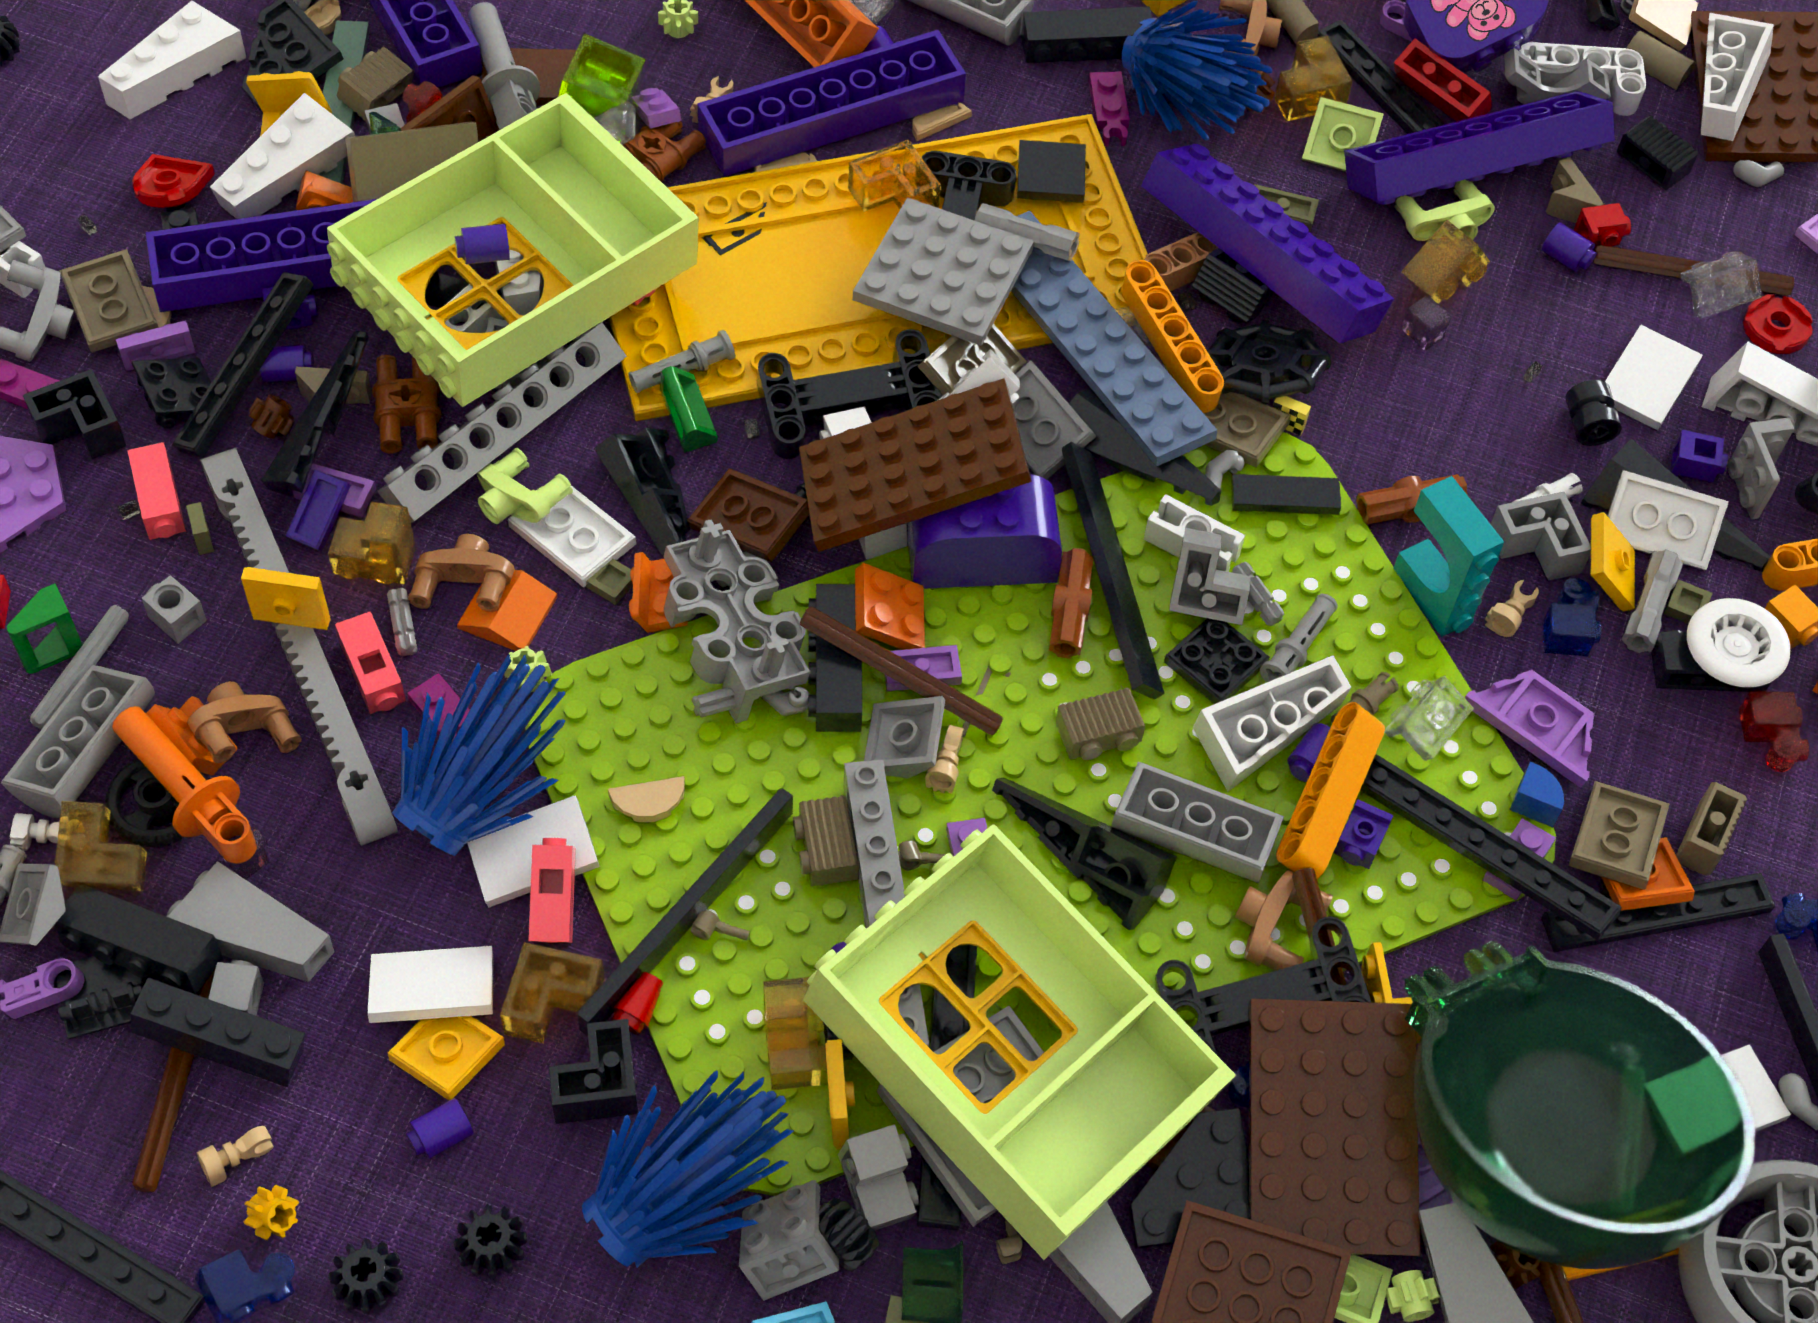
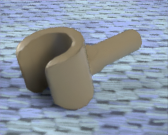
M912 840L899 844L900 866L907 871L914 870L921 864L937 863L946 855L928 852L920 853L916 842Z
M709 910L700 912L691 928V932L703 940H708L714 930L743 940L748 939L750 932L725 924V922L720 921L715 913Z
M1006 1219L1007 1237L996 1240V1248L1002 1264L1018 1261L1022 1257V1239L1017 1234L1016 1229Z

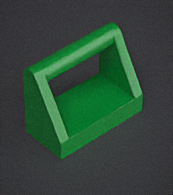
M674 366L664 368L661 371L660 392L683 452L686 453L717 443L718 436L694 374Z
M55 583L40 589L7 625V632L25 671L29 674L39 672L74 657L83 645ZM55 622L56 626L33 650L26 634Z

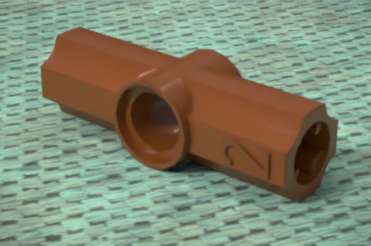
M1458 474L1451 475L1467 494V484L1464 477H1460ZM1407 476L1398 480L1392 487L1358 493L1356 499L1357 510L1366 525L1403 518L1407 523L1419 522L1421 520L1415 514L1414 509L1421 490L1450 476L1422 481L1419 476Z
M1073 548L1070 551L1063 552L1061 558L1059 582L1055 585L1051 611L1053 624L1049 651L1054 652L1057 657L1071 658L1072 656L1080 655L1083 646L1084 625L1088 621L1092 589L1089 588L1093 566V556L1089 555L1084 549Z

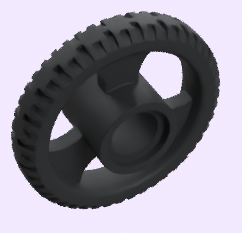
M139 759L133 760L132 764L128 763L122 768V771H119L114 776L107 789L108 792H106L105 809L114 830L123 839L140 846L157 847V845H160L162 847L170 845L171 842L176 843L182 840L183 836L177 833L173 825L164 829L149 830L150 825L165 826L172 823L174 812L179 803ZM131 783H136L134 797L139 808L132 815L123 817L120 810L121 798L127 787ZM158 797H164L159 802L151 803L154 799Z

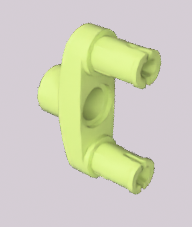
M1466 180L1458 181L1454 186V193L1461 200L1428 211L1423 210L1417 204L1414 197L1400 196L1395 202L1397 204L1395 209L1405 220L1406 228L1415 240L1429 241L1447 238L1453 247L1457 248L1466 246L1473 241L1478 233L1477 227L1484 224L1492 216L1495 206L1487 195L1482 194L1476 188L1473 181Z
M514 448L512 452L494 464L490 463L477 472L478 480L485 491L477 501L484 515L495 524H499L510 515L524 521L537 523L550 513V509L567 495L573 493L569 480L559 473L538 490L533 489L530 491L512 479L522 470L529 467L525 454L520 449Z

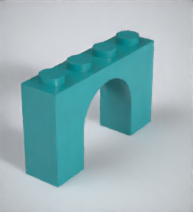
M1450 476L1422 489L1414 509L1415 514L1439 543L1446 560L1428 538L1399 552L1393 568L1402 579L1420 610L1441 637L1453 631L1460 633L1473 623L1474 614L1482 602V595L1490 582L1491 573L1499 561L1498 557L1504 544V540L1456 480Z

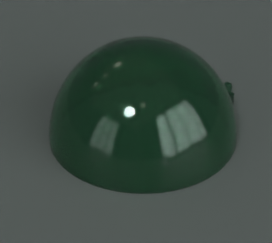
M1494 940L1482 945V951L1473 948L1464 953L1463 963H1465V967L1471 972L1472 976L1458 983H1454L1445 972H1442V969L1435 965L1423 971V977L1414 974L1405 979L1404 988L1413 1001L1405 1020L1421 1036L1413 1073V1103L1419 1137L1425 1155L1440 1185L1457 1207L1478 1228L1506 1247L1539 1261L1578 1269H1605L1634 1265L1669 1253L1701 1234L1729 1207L1746 1183L1754 1158L1755 1132L1745 1094L1727 1062L1712 1043L1693 1024L1657 997L1607 973L1572 963L1547 960L1534 945L1527 947L1525 953L1513 957L1504 947H1501L1500 943Z

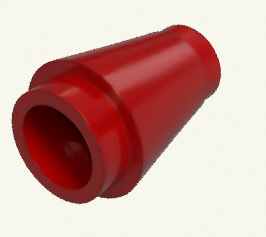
M642 972L641 976L613 1007L615 1013L611 1020L628 1019L629 1032L640 1035L643 1028L647 1029L649 1027L661 988L664 984L663 981L648 972Z

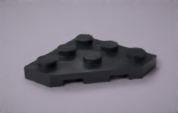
M277 0L260 11L257 22L259 31L257 38L253 39L248 59L250 62L248 76L263 73L287 74L301 71L312 73L316 79L344 58L341 51L293 0ZM244 76L242 88L246 96L263 113L246 84L247 76Z
M1240 1108L1199 1113L1129 1206L1135 1249L1174 1244L1186 1200L1247 1219L1250 1218L1249 1161Z

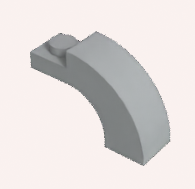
M1515 48L1504 54L1505 77L1511 85L1516 86L1517 99L1523 104L1575 91H1581L1605 100L1611 97L1608 73L1588 58L1567 68L1552 69L1536 64Z

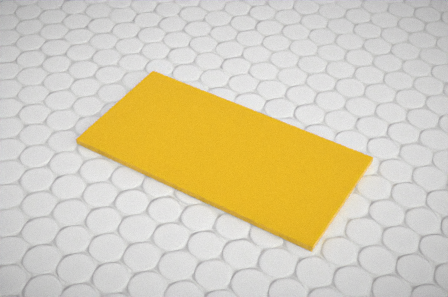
M1092 114L667 187L699 217L697 264L656 288L651 296H646L637 306L630 304L608 318L613 338L627 356L620 361L635 420L641 421L667 416L669 413L660 392V384L636 393L631 385L628 373L688 350L691 342L696 340L699 343L717 336V332L721 330L726 331L733 344L736 355L735 359L729 361L726 358L709 365L708 370L703 372L697 369L689 371V373L694 374L706 408L760 398L757 388L758 363L768 353L783 355L790 364L793 380L893 363L895 340L897 335L906 329H915L925 336L930 355L947 341L952 335L852 300L855 286L907 197L940 209L943 208L945 198L927 195L919 188L920 159L922 155L929 151H942L993 159L1013 165L1016 169L1014 198L1008 205L995 207L1008 210L1014 216L1031 211L1043 225L1052 224L1080 233L1079 245L1072 260L1130 328L1140 327V324L1125 302L1121 290L1129 263L1135 260H1144L1148 253ZM1019 141L1086 144L1084 203L1017 198ZM767 202L766 207L761 209L764 203ZM746 212H756L741 221L727 223ZM765 212L764 217L759 218V214ZM761 229V234L722 255H719L702 238L706 235H713L711 238L723 249ZM732 231H745L740 237H735L731 234ZM1010 292L994 322L995 326L1016 350L1053 343L1013 293ZM904 349V350H903V351H905L906 353H909V354H914V353H916V352H915L914 350H912V349ZM770 372L766 374L767 376L772 378L780 376L775 372Z

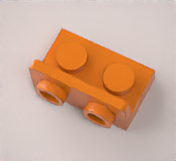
M306 170L301 178L296 210L352 203V188Z
M643 552L635 553L634 567L630 571L633 596L629 601V612L632 619L647 633L688 626V621L675 624V627H671L665 617L664 605L670 582L674 578L665 559L650 561Z
M192 696L180 709L176 707L169 709L154 704L146 714L199 772L213 776L225 762L215 763L212 760V756L201 739L194 736L187 723L190 716L204 705L201 700ZM228 736V738L230 739L231 743L234 744V746L236 747V751H237V746H236L235 743L231 740V738Z

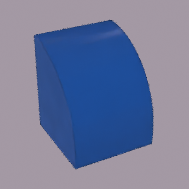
M1530 762L1520 781L1510 810L1553 828L1564 806L1562 787L1551 772L1540 765Z

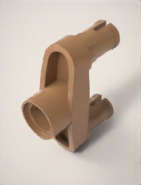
M1221 0L1220 11L1225 10L1245 14L1247 18H1250L1246 39L1243 38L1242 42L1256 44L1250 48L1255 54L1250 55L1257 56L1260 46L1277 47L1282 19L1266 17V0Z
M462 534L458 537L454 548L428 551L419 556L414 570L416 577L408 600H411L410 603L414 607L427 609L431 605L437 584L441 581L482 583L476 603H479L478 606L482 610L494 612L499 608L505 586L511 582L515 570L514 565L503 556L488 552L489 544L480 536Z
M231 681L215 687L208 695V704L198 708L187 722L194 736L201 739L215 763L229 760L234 755L233 752L236 751V747L231 743L226 734L263 728L273 737L279 751L282 753L295 750L299 746L298 742L302 740L288 718L289 712L280 698L272 695H245L238 683Z
M1287 870L1281 876L1268 895L1250 886L1235 915V918L1252 926L1244 959L1257 966L1263 964L1271 969L1280 970L1301 964L1304 960V957L1272 942L1273 938L1270 937L1286 903L1290 904L1292 902L1300 906L1292 878L1294 872ZM1320 890L1324 907L1327 911L1333 895Z

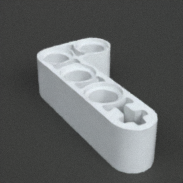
M1528 42L1521 46L1522 49L1519 52L1536 64L1546 68H1567L1580 63L1586 58L1590 59L1608 73L1611 96L1608 98V101L1613 102V112L1622 116H1630L1637 111L1646 88L1643 58L1635 50Z

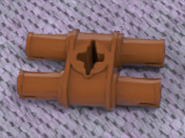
M681 121L651 129L648 126H644L633 137L619 142L661 182L676 169H683L688 159L706 148L705 137L698 130H693L689 135L677 142L670 140L683 132Z
M385 354L377 357V382L372 387V395L375 398L373 420L379 426L381 451L389 454L399 452L402 448L401 427L414 425L417 448L420 450L424 446L429 445L433 449L438 445L437 423L442 415L438 407V393L440 391L438 382L431 375H425L421 371L413 356L412 378L398 379L397 360L394 356Z

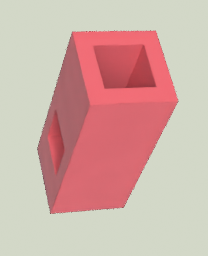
M164 442L127 450L141 516L149 540L168 538L174 534L186 532L173 471Z
M371 611L336 623L335 627L340 646L369 713L388 711L395 708L398 704L405 702L402 682Z
M543 838L542 845H532L529 942L572 943L576 848L574 846H566L567 839Z

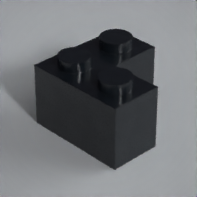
M92 369L23 395L32 421L43 443L53 444L80 434L92 459L126 446L118 420Z
M628 1019L587 1023L590 1062L549 1066L555 1124L638 1114Z

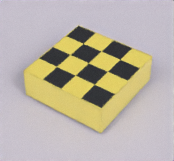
M1288 396L1276 398L1273 408L1291 415L1290 423L1285 430L1301 436L1306 427L1311 406Z

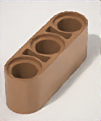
M1197 232L1149 253L1144 260L1150 262L1156 268L1169 291H1173L1193 282L1203 266L1207 255L1218 247L1201 233Z

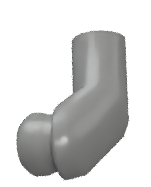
M1740 160L1734 165L1733 172L1736 177L1754 187H1761L1783 176L1784 167L1778 161L1764 167L1751 160Z
M1225 450L1207 464L1205 476L1218 488H1221L1223 474L1228 470L1233 474L1241 471L1245 464L1244 458L1238 455V452L1235 450Z
M794 687L795 690L787 692L781 690L760 697L781 715L789 716L807 710L809 692L803 687Z
M1790 1073L1782 1076L1778 1082V1088L1786 1107L1795 1116L1815 1130H1818V1107L1811 1102L1806 1082L1797 1074Z

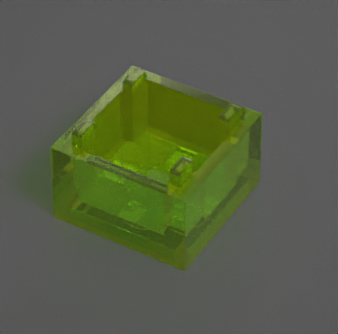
M584 33L562 79L558 97L567 93L597 122L618 130L631 102V97H633L639 84L646 59Z

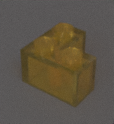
M1327 35L1299 41L1292 69L1280 71L1274 99L1287 122L1314 116L1320 97L1347 104L1353 81Z
M909 139L849 162L848 190L863 212L894 201L900 210L907 197L939 208L941 185Z
M1446 220L1401 273L1409 282L1438 305L1443 299L1447 300L1454 294L1458 287V281L1468 287L1472 281L1477 282L1487 271L1488 267L1486 265L1490 261L1476 242L1450 221Z
M371 502L365 521L339 517L328 552L333 574H338L348 579L358 577L375 580L382 584L398 583L405 585L416 549L408 507Z
M61 802L55 866H58L61 886L77 888L81 883L97 889L143 891L147 851L140 845L108 843L111 810L103 803Z
M524 942L500 1013L504 1035L544 1043L554 1008L578 1012L604 983L602 959Z
M809 977L763 981V1016L771 1090L819 1086L821 1071L827 1070L825 1045L818 1046L817 1033L823 1032V1021L803 1000L810 986L807 983Z

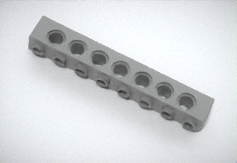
M602 322L573 339L574 341L566 347L562 346L547 355L548 361L540 367L534 363L518 375L521 379L518 384L512 387L507 383L492 394V397L495 399L493 403L486 408L481 403L465 415L468 420L467 423L460 428L456 424L450 426L438 436L441 442L433 449L429 445L424 446L410 457L414 462L405 470L398 466L383 478L387 484L377 492L403 526L416 521L627 357ZM576 351L584 356L585 367L579 365L576 361ZM550 371L558 375L560 380L559 387L551 383L549 378ZM524 391L532 395L534 399L533 407L528 406L524 402ZM498 411L502 412L507 418L508 424L506 428L497 422L496 415ZM471 432L476 433L480 437V449L471 444L469 439ZM444 452L450 454L454 459L453 470L444 465L442 461ZM416 473L425 477L427 481L425 491L419 489L415 484Z
M883 759L844 763L843 786L859 863L858 884L866 929L876 921L874 918L875 914L886 903L892 900L897 904L905 897L903 894L904 885ZM920 984L912 985L906 988L900 995L898 1002L899 1012L906 1024L929 1047Z

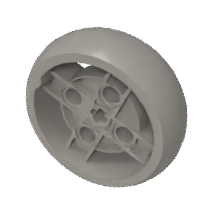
M1769 1160L1751 1163L1722 1176L1699 1196L1687 1216L1678 1252L1679 1275L1683 1293L1697 1323H1756L1739 1306L1729 1289H1734L1742 1305L1761 1323H1818V1215H1816L1818 1214V1165L1797 1160ZM1764 1199L1765 1214L1749 1221L1736 1238L1717 1236L1719 1223L1729 1209L1743 1202ZM1784 1225L1792 1227L1798 1237L1789 1234ZM1745 1259L1753 1262L1757 1266L1759 1273L1750 1270L1745 1264ZM1789 1305L1798 1308L1803 1315V1319L1796 1317L1791 1312Z

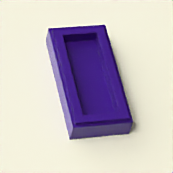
M315 470L286 533V537L322 552L351 485Z

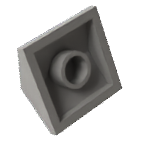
M938 696L874 703L864 761L883 759L885 775L907 779L935 766L945 706L944 697Z
M18 863L0 929V942L37 946L64 914L66 908L58 866Z

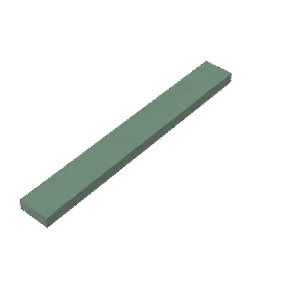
M336 20L332 43L341 51L344 59L327 71L323 95L332 110V114L353 130L356 112H353L352 108H349L347 104L338 99V78L347 67L355 68L356 65H359L366 55L370 27L369 22ZM348 156L337 162L336 168L328 173L323 171L318 175L343 184Z

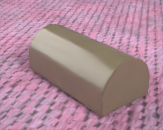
M1266 0L1268 8L1277 19H1282V27L1298 48L1304 49L1316 45L1319 22L1302 0Z
M1642 31L1637 32L1626 48L1635 50L1642 56L1645 73L1675 90L1690 76L1696 64V61Z

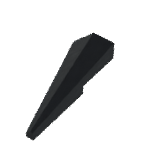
M354 331L261 479L269 490L294 497L293 490L303 492L323 433L335 434L369 338L366 332Z
M1091 388L1077 393L1069 403L1096 435L1084 447L1085 450L1105 457L1106 464L1152 483L1158 478L1173 484L1174 491L1182 495L1188 490L1203 496L1205 504L1209 506L1219 503L1221 489L1183 455L1156 467Z
M645 428L637 435L613 433L594 449L664 557L666 546L687 541L685 534L690 530L681 487L674 482L671 469L675 465L674 457L667 455L665 443L669 439V434L665 429Z
M1630 439L1609 461L1584 496L1581 504L1588 508L1595 505L1609 510L1623 470L1688 490L1692 489L1634 440ZM1725 517L1723 518L1713 550L1721 552L1720 557L1730 560L1734 557L1755 565L1754 570L1760 572L1771 556Z
M1006 778L996 779L992 791L996 795L1003 796L1016 810L1015 814L1017 817L1031 825L1040 835L1038 838L1077 879H1083L1098 895L1097 899L1101 904L1109 906L1123 921L1121 924L1126 929H1135L1164 892L1177 856L1112 828L1105 823Z

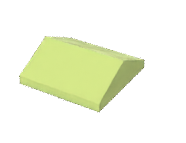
M1320 97L1302 160L1346 172L1344 150L1375 143L1384 114Z
M1351 1255L1334 1318L1346 1323H1379L1387 1294L1386 1289L1389 1286L1393 1270L1357 1255Z

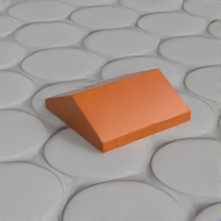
M514 570L510 584L505 586L498 610L489 612L482 610L478 606L479 603H476V599L481 589L480 586L459 620L457 628L514 651L525 648V646L529 647L555 603L557 593L524 571Z

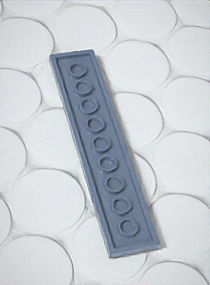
M1031 211L1017 216L1040 223ZM1033 247V251L1011 292L1153 464L1157 467L1216 440L1217 429L1074 261L1045 254L1039 248Z

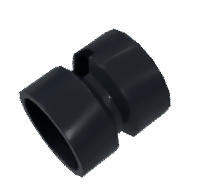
M1588 380L1573 386L1567 392L1565 399L1579 443L1587 446L1601 445L1613 440L1620 434L1622 427L1617 410L1614 408V399L1608 383L1602 380Z

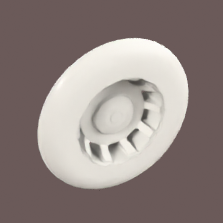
M1736 598L1714 600L1699 608L1689 621L1687 643L1693 658L1704 671L1721 682L1738 687L1762 686L1777 679L1785 671L1789 663L1790 641L1784 627L1773 614L1753 602Z

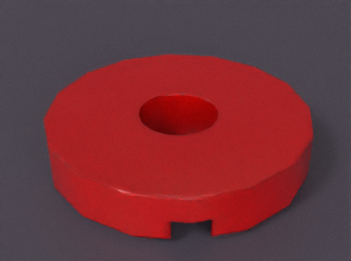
M1766 294L1756 298L1748 306L1743 320L1745 333L1750 340L1761 349L1775 354H1791L1801 350L1808 343L1813 331L1811 314L1804 305L1787 296H1783L1782 299L1778 297L1773 298L1775 294ZM1771 320L1781 321L1786 327H1778Z

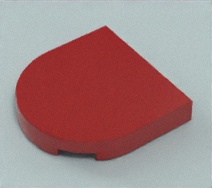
M152 154L132 179L133 189L137 200L147 206L159 208L173 207L195 198L215 175L213 164Z

